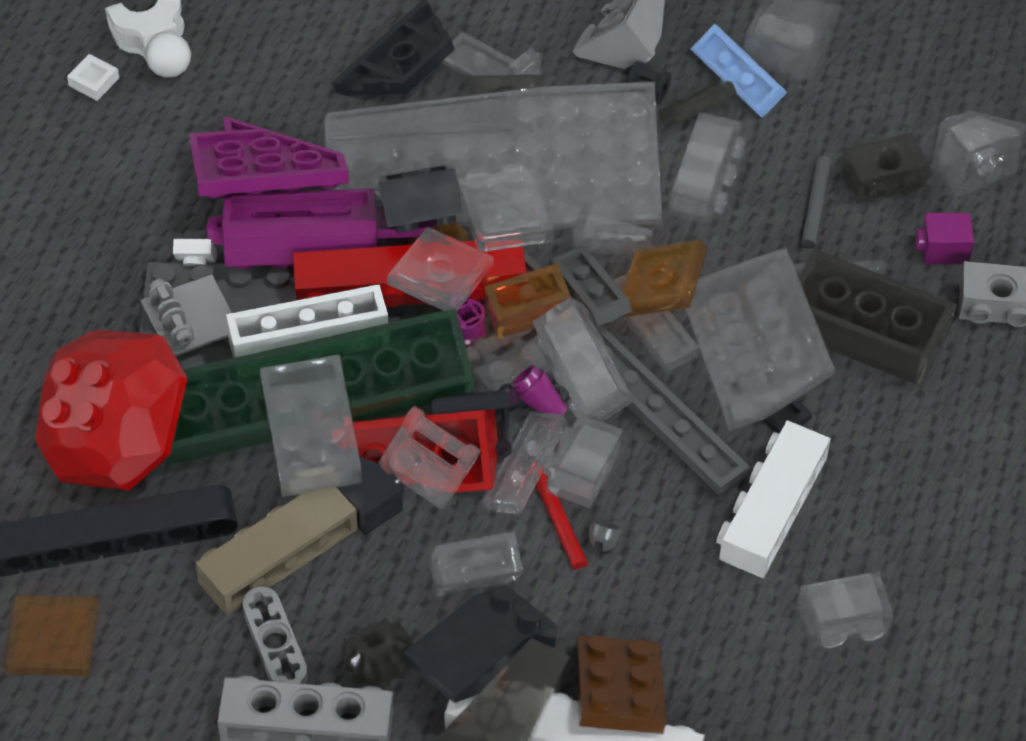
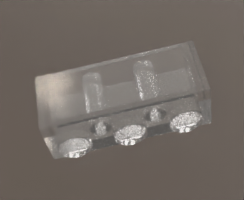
M699 112L671 192L669 215L712 225L716 213L723 214L728 197V192H724L725 185L732 187L737 170V165H734L733 161L734 158L741 160L745 148L746 138L740 137L742 122Z
M569 297L532 321L538 333L535 336L536 343L545 355L550 356L554 367L551 368L552 374L560 386L566 388L571 399L568 400V405L579 420L583 419L598 425L635 402L584 304Z

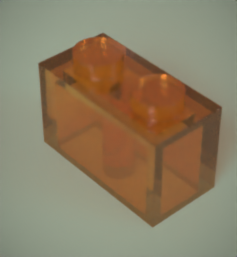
M558 263L484 287L485 308L497 339L570 316L571 295Z

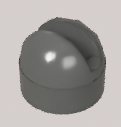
M593 519L589 528V542L595 549H597L599 542L603 543V552L611 551L617 546L623 528L607 521Z

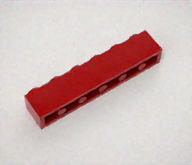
M522 238L293 253L296 301L373 285H380L386 307L413 304L434 305L442 302H455L463 298L474 300H509L517 297H526V266Z

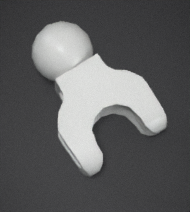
M158 0L153 8L143 12L129 11L122 3L105 8L108 27L120 49L142 55L146 59L149 68L161 77H177L186 71L190 64L191 51L187 41L181 37L184 31V20L180 15L182 9L180 0Z

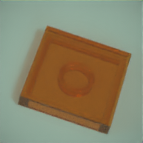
M701 240L636 250L623 289V293L629 299L632 312L623 315V317L690 308L707 250Z
M16 595L5 666L7 674L90 676L99 610L98 598Z

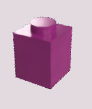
M925 213L922 228H917L915 234L916 250H923L924 264H964V261H970L974 245L970 213Z

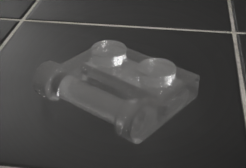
M414 406L406 415L402 426L378 464L388 474L393 473L400 482L443 510L468 474L481 450L471 443L468 446L425 418V412ZM417 430L458 458L456 466H452L411 437Z

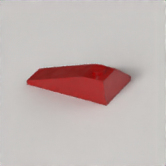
M495 409L433 414L432 412L331 424L333 446L378 463L388 475L393 473L397 478L405 479V481L441 488L440 490L452 493L494 489L498 454L496 451L498 436Z

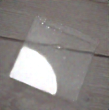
M427 227L387 275V284L451 315H455L493 266L494 257Z

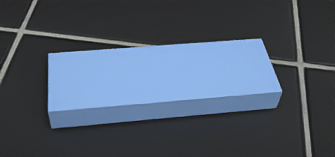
M716 24L690 49L761 118L787 93L783 87Z

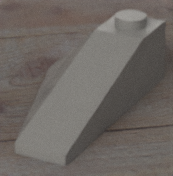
M613 0L611 3L606 4L600 11L605 17L600 21L598 27L590 24L584 30L573 49V53L576 57L621 69L634 65L636 61L645 64L655 55L656 51L654 49L661 38L665 0Z

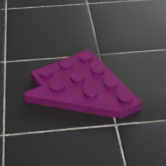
M223 117L224 131L189 134L190 152L199 196L221 198L227 194L243 192L249 195H257L266 190L278 189L292 192L300 190L302 187L319 186L321 188H334L339 184L349 183V173L344 153L230 117Z

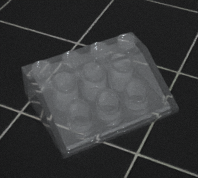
M786 247L677 285L684 311L729 431L768 418L835 374L834 366Z

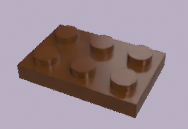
M578 635L575 651L579 727L664 734L666 710L660 644L642 639L625 640L607 638L601 635Z

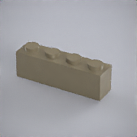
M328 478L317 485H310L297 498L284 506L275 507L268 513L266 518L252 527H245L238 531L233 539L221 547L207 551L196 562L198 583L227 616L243 606V598L251 589L256 587L270 588L357 531V510Z

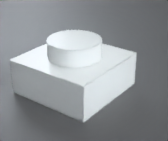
M88 54L67 76L70 87L98 101L119 79L118 68Z
M210 239L173 240V255L178 263H183V266L216 263L217 249Z

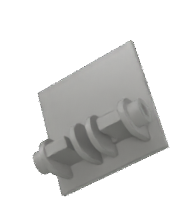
M212 274L172 288L170 283L165 282L163 279H156L150 284V297L141 299V303L156 333L166 338L175 356L229 337L226 314L232 312Z

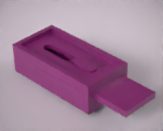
M375 188L263 192L257 195L246 193L227 194L224 196L223 215L208 219V224L206 225V235L211 240V243L224 245L225 267L234 266L242 270L260 265H272L276 268L291 267L294 264V252L377 247L378 238L434 237L433 220L418 222L419 229L396 233L395 226L387 228L384 206H375Z

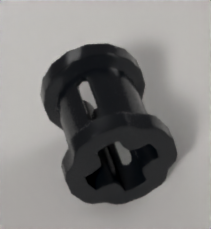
M636 61L627 78L626 91L631 93L635 90L652 96L655 102L661 103L669 90L672 74L667 71L663 74L644 67L643 62Z

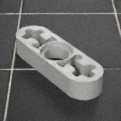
M268 587L251 589L243 598V612L269 680L279 682L287 679L286 676H282L280 660L287 658L290 671L295 673V679L293 680L301 684H307V666L277 593ZM262 601L265 606H268L269 621L263 623L261 612L255 606L257 602ZM274 633L281 634L287 639L282 647L276 649L265 646L263 641L268 635Z

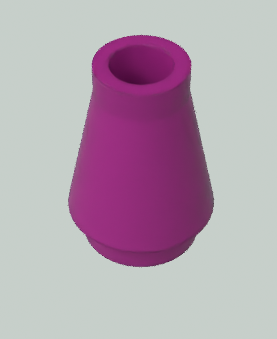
M535 365L524 369L511 384V387L517 391L518 399L545 416L551 423L558 420L568 409V406L560 398L544 369L538 370Z

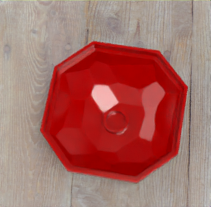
M94 330L56 350L44 375L35 440L43 456L61 482L72 485L129 491L170 456L187 376L166 338L159 334Z

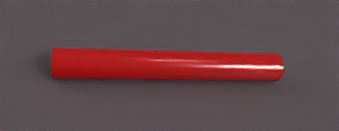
M537 466L533 468L530 474L572 568L576 570L586 567L588 565L587 559L545 467Z

